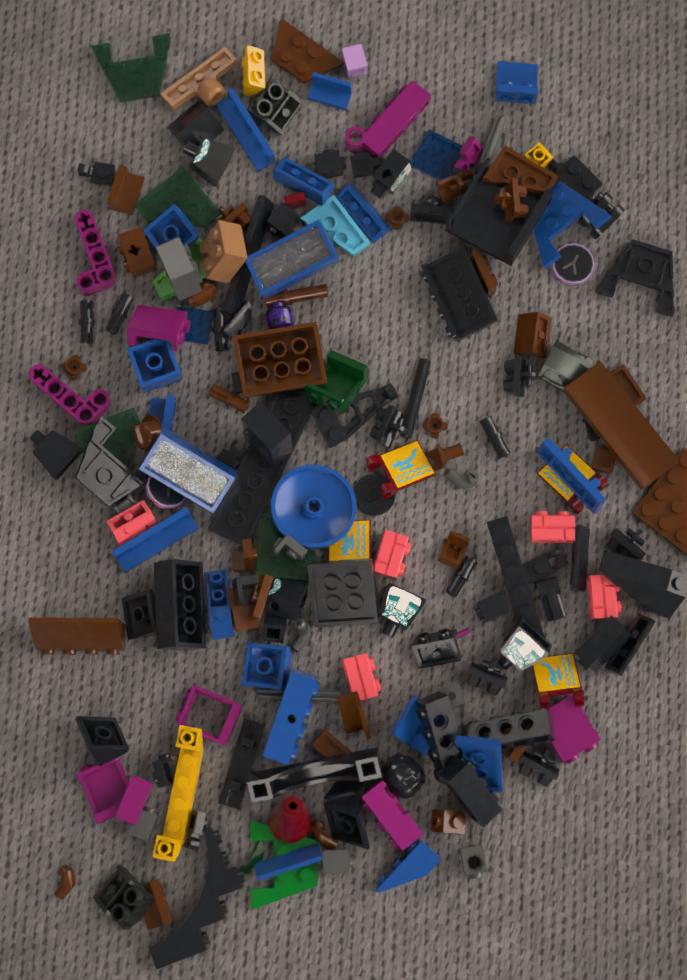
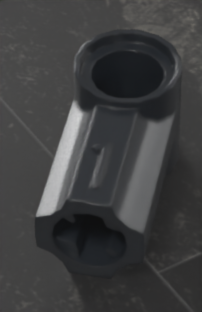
M556 576L535 581L534 586L538 589V599L542 602L547 622L566 617Z

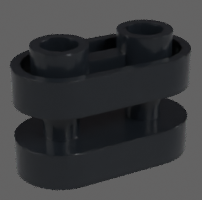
M600 192L593 199V202L609 213L612 217L598 229L592 225L585 214L577 221L583 228L588 224L592 227L589 234L594 239L601 236L625 211L620 204L614 207L610 204L613 197L608 192L604 194Z

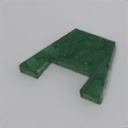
M170 34L152 36L155 56L113 62L110 43L92 45L93 53L119 102L159 97L161 95L171 43Z

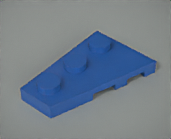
M456 735L455 743L457 747L461 748L465 762L468 760L475 766V774L481 776L487 782L488 786L486 788L488 791L503 792L501 739Z

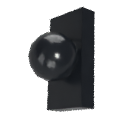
M428 196L422 204L412 203L410 220L447 225L445 218L450 210L453 211V208L443 207L441 200L436 196Z

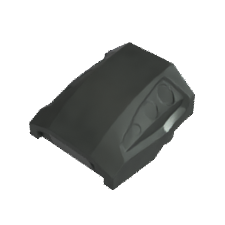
M270 78L265 83V89L258 92L251 101L247 111L281 136L305 102L292 91Z
M556 339L538 378L563 392L564 387L589 370L593 360L567 347Z
M118 864L117 870L98 895H94L93 899L103 912L111 917L113 921L117 922L122 929H130L141 921L151 908L154 895L149 893L123 865Z

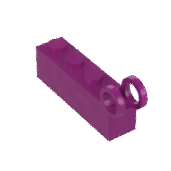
M413 80L408 85L405 84L400 89L399 96L395 100L391 99L388 102L383 114L379 113L374 118L373 125L369 129L363 130L360 127L354 126L346 131V148L353 153L365 150L373 158L383 156L430 104L431 94ZM357 136L362 140L358 143H353L349 139Z

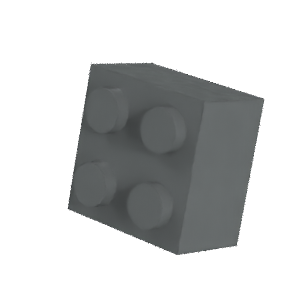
M178 237L157 246V252L178 300L181 301L202 292L200 283L203 281L187 243L182 244Z

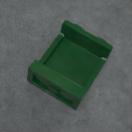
M330 350L325 366L327 384L314 386L307 383L305 386L306 398L313 403L327 407L330 411L344 414L368 380V366Z

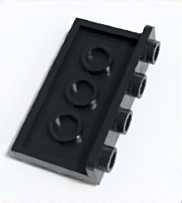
M462 246L429 264L424 263L421 265L423 270L421 271L422 278L430 285V296L433 301H437L439 306L437 312L442 320L445 319L447 324L445 329L450 338L461 341L499 322L466 246Z

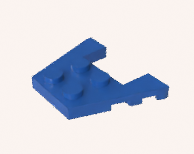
M561 181L551 189L554 192L551 203L534 229L542 263L546 268L562 257L551 240L578 218L585 214L596 229L612 218L609 213Z

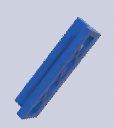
M230 88L227 90L228 97L217 103L216 107L255 169L259 172L275 163V154L234 89Z
M185 507L113 550L112 553L124 572L127 573L199 528Z

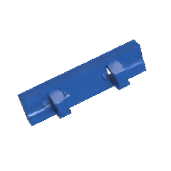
M550 438L543 441L537 452L540 457L593 514L598 512L606 501L598 491L601 483L597 478L588 481L569 460L572 452L568 447L560 450Z

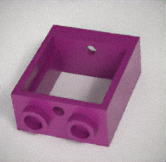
M193 685L192 689L188 688L184 700L187 701L184 709L180 708L175 718V721H178L176 726L193 727L186 724V721L197 695L201 694L231 707L219 737L202 731V737L227 746L243 705Z

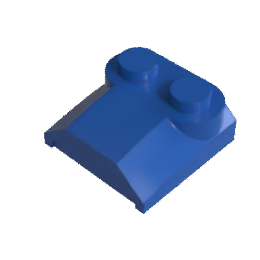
M173 204L143 230L155 247L178 237L182 244L187 243L189 247L200 237L195 227L176 204Z
M247 642L241 686L284 691L289 680L292 660L290 647Z

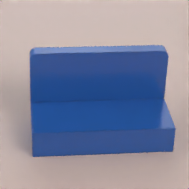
M313 72L312 85L307 99L346 111L352 95V83Z
M167 396L166 399L152 398L149 415H154L160 420L162 427L171 432L173 430L177 403L175 396Z

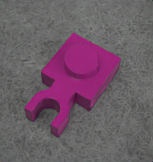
M469 136L459 152L462 157L454 165L455 169H459L458 173L469 170L470 165L474 166L483 151V147L475 137Z

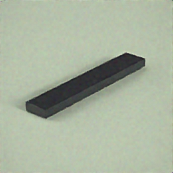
M259 195L244 239L247 256L260 250L267 229V220L271 216L274 204L264 195ZM246 262L243 263L232 278L222 308L230 317L243 303L252 276Z

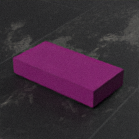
M132 775L115 817L137 825L153 783Z

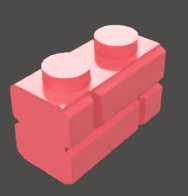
M144 500L106 521L119 546L157 525L151 510Z
M536 511L535 515H531L530 543H573L575 541V515H569L568 511H558L556 515H548L547 511Z
M384 530L373 567L374 574L397 580L398 575L403 576L406 565L402 563L404 555H409L412 545L408 543V536Z
M604 575L588 576L586 579L590 621L607 620L610 616L617 619L618 614L622 612L621 601H617L616 592L620 591V587H617Z
M366 653L343 659L342 663L350 693L357 691L360 701L378 697L381 686L379 679H374L372 671L376 670L373 657L368 658Z

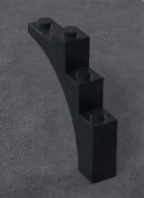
M213 827L203 830L208 850V870L201 898L191 916L176 932L149 948L156 970L207 951V945L211 944L207 931L203 932L201 928L226 919L225 914L228 913L225 901H220L219 897L243 888L242 883L246 882L242 869L237 870L236 866L227 868V864H230L226 851H221L219 843H222V838L219 830L214 831Z

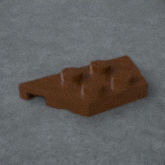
M284 19L280 20L272 62L303 84H307L312 81L313 72L326 75L329 71L341 68L344 65L341 59Z

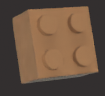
M218 220L215 226L211 228L205 240L201 242L200 252L202 253L206 279L229 283L248 258L241 225Z

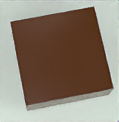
M597 448L591 468L612 475L616 458L610 451Z

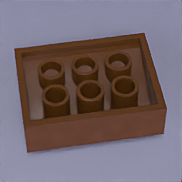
M317 322L233 336L243 398L305 388L307 383L314 386L327 384Z
M29 618L28 620L35 649L42 651V655H55V651H63L64 655H76V651H85V655H98V651H107V655H120V651H125L126 625L118 618Z

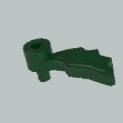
M261 841L257 842L254 851L250 855L248 864L240 867L245 876H249L252 871L251 868H254L256 863L264 859L263 853L265 850L262 848L263 844Z

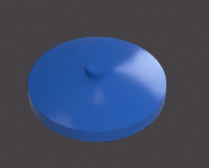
M305 465L291 470L280 479L272 494L271 516L275 527L284 538L288 534L306 549H323L338 543L350 531L356 517V497L351 485L340 473L325 466Z

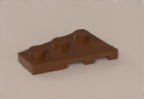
M504 145L483 177V181L506 186L510 183L511 178L518 179V185L525 186L528 192L543 195L546 189H552L558 176Z

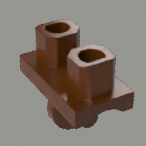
M471 170L435 181L441 202L458 197L460 194H465V187L468 181L472 179Z
M511 178L510 183L500 188L499 194L494 196V203L500 205L501 209L504 210L506 222H512L515 218H524L529 212L528 205L520 203V200L526 197V187L518 185V179Z
M243 203L236 209L232 205L227 209L223 206L218 208L220 215L215 218L217 221L221 220L235 224L238 222L244 229L249 226L251 217Z

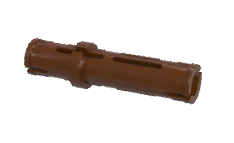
M327 284L289 291L285 289L283 292H279L272 297L265 298L266 306L269 308L272 304L280 302L285 306H290V303L329 297Z

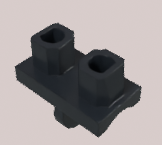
M515 355V359L504 361L505 373H514V380H504L503 390L506 393L515 394L517 397H524L525 386L531 387L532 380H537L538 374L532 372V365H526V360L522 359L521 355Z
M389 405L388 408H380L377 419L382 422L380 428L374 426L370 432V437L384 447L391 448L393 440L398 438L399 433L406 434L407 429L402 426L404 419H402L403 413L392 405Z
M618 528L611 534L612 537L607 547L613 552H616L623 545L629 550L624 555L626 557L641 560L646 554L634 543L635 541L640 546L645 543L639 537L643 532L641 529L635 533L628 528L625 533L631 539Z
M493 657L491 662L483 659L481 665L474 662L471 663L467 684L478 688L481 679L489 681L486 691L497 696L501 688H505L508 677L499 674L502 672L503 667L496 665L497 658Z
M546 748L544 753L538 749L535 750L534 754L524 751L520 760L519 773L529 777L533 769L541 772L537 782L544 787H548L553 779H557L560 769L553 766L556 759L549 756L551 749Z

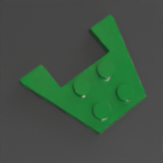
M250 821V841H274V857L317 844L316 840L307 837L293 844L279 841L272 835L268 825ZM317 862L274 876V888H251V909L262 907L318 886Z

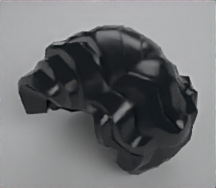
M395 754L388 759L383 768L385 783L389 790L397 797L404 799L414 797L425 783L426 776L422 766L416 763L410 756Z

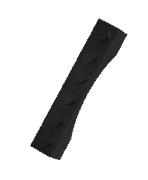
M378 747L250 772L247 786L251 801L254 803L274 799L287 792L318 783L331 781L361 782L381 778L383 767Z

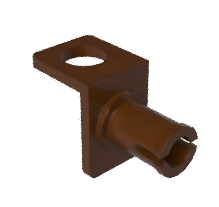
M460 443L444 449L439 444H436L434 450L425 452L427 457H431L434 460V471L444 469L446 461L464 456Z

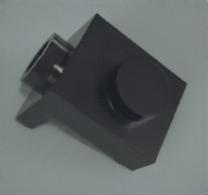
M166 753L158 756V761L152 762L155 771L153 772V778L155 783L159 785V788L173 785L168 763L177 761L179 758L178 755L172 756L171 753Z

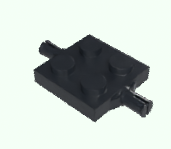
M575 155L561 165L554 159L547 164L554 171L553 173L558 176L554 186L561 181L594 203V193L602 187L603 183Z

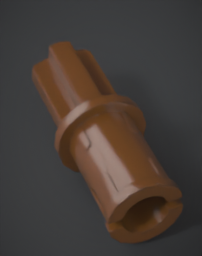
M215 384L211 386L208 392L209 396L225 403L226 407L229 405L244 414L250 404V401L235 395L234 391L229 392Z

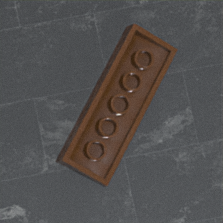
M601 361L564 387L563 392L640 490L668 472L679 462L678 458Z

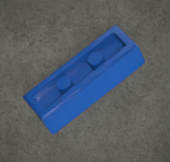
M284 157L273 169L274 179L297 193L304 192L305 197L321 206L326 203L335 186V183L287 157Z
M347 184L336 196L350 217L373 244L392 230L354 184Z
M318 844L256 863L257 879L260 881L321 861L323 858Z

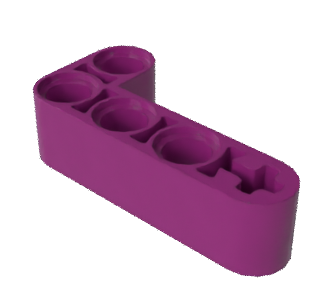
M80 210L75 215V222L93 269L81 273L76 279V285L83 295L91 296L114 287L117 277L93 214L89 210ZM84 219H87L90 228L86 229L83 222ZM91 237L97 238L96 242L88 243ZM97 256H104L101 262L95 261ZM110 274L111 278L109 280H102L103 275ZM86 281H91V282H92V284H91L90 287H88V288H83V287H82V285H83L84 282H86Z
M37 364L29 370V377L32 382L84 427L95 425L97 419L103 416L111 406V399L103 389L93 391L84 401L45 366ZM38 373L43 374L47 380L46 383L41 378H37L36 375ZM60 386L59 392L51 393L52 387ZM99 397L106 398L105 403L102 405H97L96 400ZM70 399H75V400H76V403H75L74 406H72V407H67V406H66V403H67L68 400H70ZM84 413H92L89 420H82Z

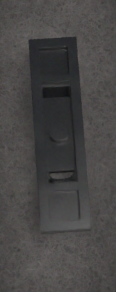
M244 718L220 795L219 804L240 810L247 787L248 776L252 771L265 724Z

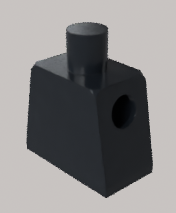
M37 430L30 437V440L37 445L32 453L56 481L84 452L80 446L53 430L47 436Z

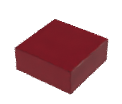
M304 192L284 196V204L291 209L305 207L306 199Z

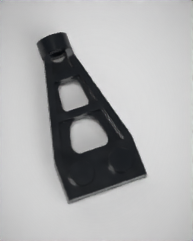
M391 383L382 388L358 393L349 405L353 408L356 417L347 426H342L336 412L330 411L321 404L311 409L310 412L327 446L331 448L350 438L380 408L398 398V395ZM382 392L385 393L387 398H384L382 396ZM370 397L374 406L362 414L357 402Z

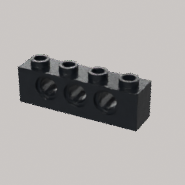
M438 691L417 700L416 713L423 725L422 734L429 746L428 755L435 767L433 771L434 776L438 782L445 785L438 775L457 757L463 761L465 760L462 756L461 748L457 747L455 743L456 735H460L449 696ZM438 715V720L434 723V718ZM444 736L442 743H439L440 738ZM449 756V761L445 764V760Z
M535 708L528 713L514 712L507 717L494 716L482 722L474 720L470 721L467 725H462L463 736L483 738L486 732H491L488 738L501 739V751L555 741L552 715L544 708ZM533 723V727L530 730H525L528 724ZM507 728H512L509 734L504 735Z

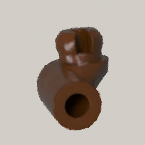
M318 819L315 820L310 831L319 843L334 850L338 840L324 833L322 830L325 828V824Z
M68 865L60 867L59 874L61 875L62 885L54 893L61 900L67 896L76 884L75 872Z

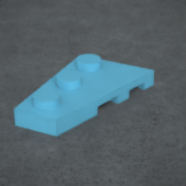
M334 195L328 198L323 206L318 205L300 218L306 225L320 220L332 243L353 257L370 246V241Z

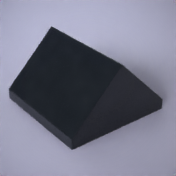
M198 101L167 126V129L184 147L188 141L199 147L203 138L214 140L224 131L211 109Z
M147 589L122 598L128 640L156 636L155 592L152 589Z
M76 717L75 720L88 751L100 767L129 751L116 718Z
M357 794L326 801L324 808L332 837L368 850L370 845Z

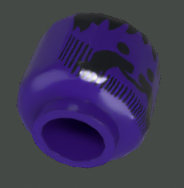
M281 302L272 304L271 308L265 313L269 330L294 325L292 309L289 306H284Z

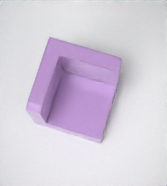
M358 44L342 48V59L347 77L351 78L368 74V65L362 45Z

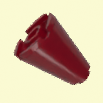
M290 796L277 803L271 809L268 816V826L270 832L277 840L293 844L301 841L308 835L312 826V816L300 798Z

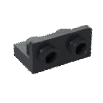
M445 628L431 634L424 632L415 637L412 648L419 669L461 661L462 656L456 640V629L450 630Z

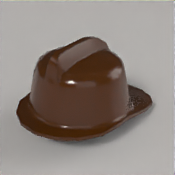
M147 415L141 424L134 427L136 445L147 452L163 429L160 420L156 416Z

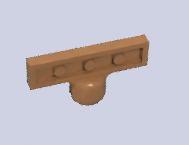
M224 47L160 94L173 111L194 96L200 97L208 106H215L225 96L224 87L219 83L218 79L237 66L238 61Z

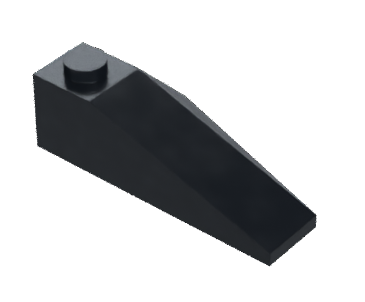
M604 551L599 572L617 587H621L632 599L641 603L647 611L670 618L685 599L687 594V575L658 565Z

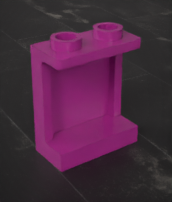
M138 305L127 326V345L136 346L140 337L172 341L173 351H178L180 344H184L185 333H188L190 329L187 311Z
M573 694L550 707L549 713L552 715L555 741L550 743L558 754L561 763L567 761L570 764L580 758L578 753L585 750L588 753L598 747L596 742L601 739L583 709L575 707Z
M119 757L101 767L99 765L93 767L92 764L80 768L81 773L76 774V776L80 780L94 812L93 817L96 824L115 817L129 784V779Z

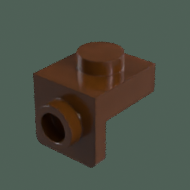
M450 531L437 561L457 569L470 539L460 533Z
M243 539V551L232 553L233 572L255 571L254 560H258L257 547H252L251 539Z
M433 809L430 819L431 831L465 834L466 811Z

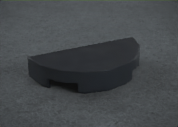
M244 301L220 329V332L226 336L233 337L234 335L245 334L249 330L253 322L251 321V311L253 309L249 301Z

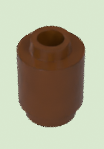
M204 280L200 283L202 292L188 297L192 307L196 305L199 307L216 299L214 294L218 293L213 281L209 283L208 280Z

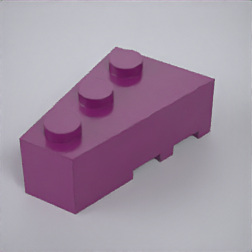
M381 781L362 796L364 802L361 805L368 814L374 813L377 817V820L374 822L382 832L387 830L391 835L388 840L396 850L400 847L403 851L423 835L422 831L388 789L384 781Z

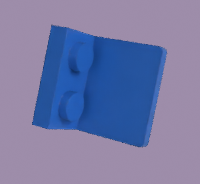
M499 61L497 64L495 101L536 104L539 88L537 86L538 64Z
M414 695L407 702L400 719L395 722L392 734L411 748L429 757V746L422 734L423 725L416 713V701L420 698ZM438 715L434 718V723L438 720Z

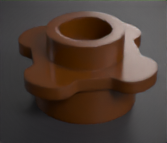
M395 206L389 214L385 215V221L392 224L394 230H399L403 223L409 221V215L405 214L400 206Z
M73 355L63 363L62 369L70 374L72 380H76L78 375L87 371V365L81 362L78 355Z
M433 413L428 421L423 422L422 427L428 430L432 438H437L441 431L447 429L448 425L446 422H443L439 414Z

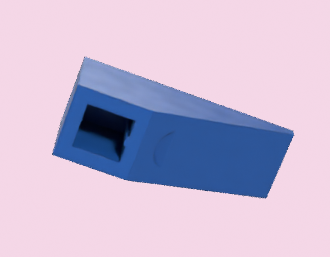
M227 570L205 572L209 619L213 640L235 637L233 617L227 592L229 589Z
M415 841L406 850L409 854L404 860L399 858L391 866L394 869L389 876L384 874L376 882L379 886L376 891L379 893L425 877L441 859L423 841L419 843Z

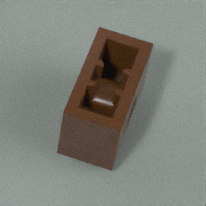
M142 227L118 235L120 242L117 243L120 254H125L127 260L123 261L127 273L131 272L133 278L157 270ZM137 250L138 255L134 256L133 251Z

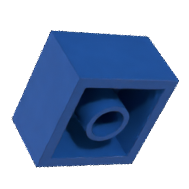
M153 339L127 349L143 393L183 380L168 340Z

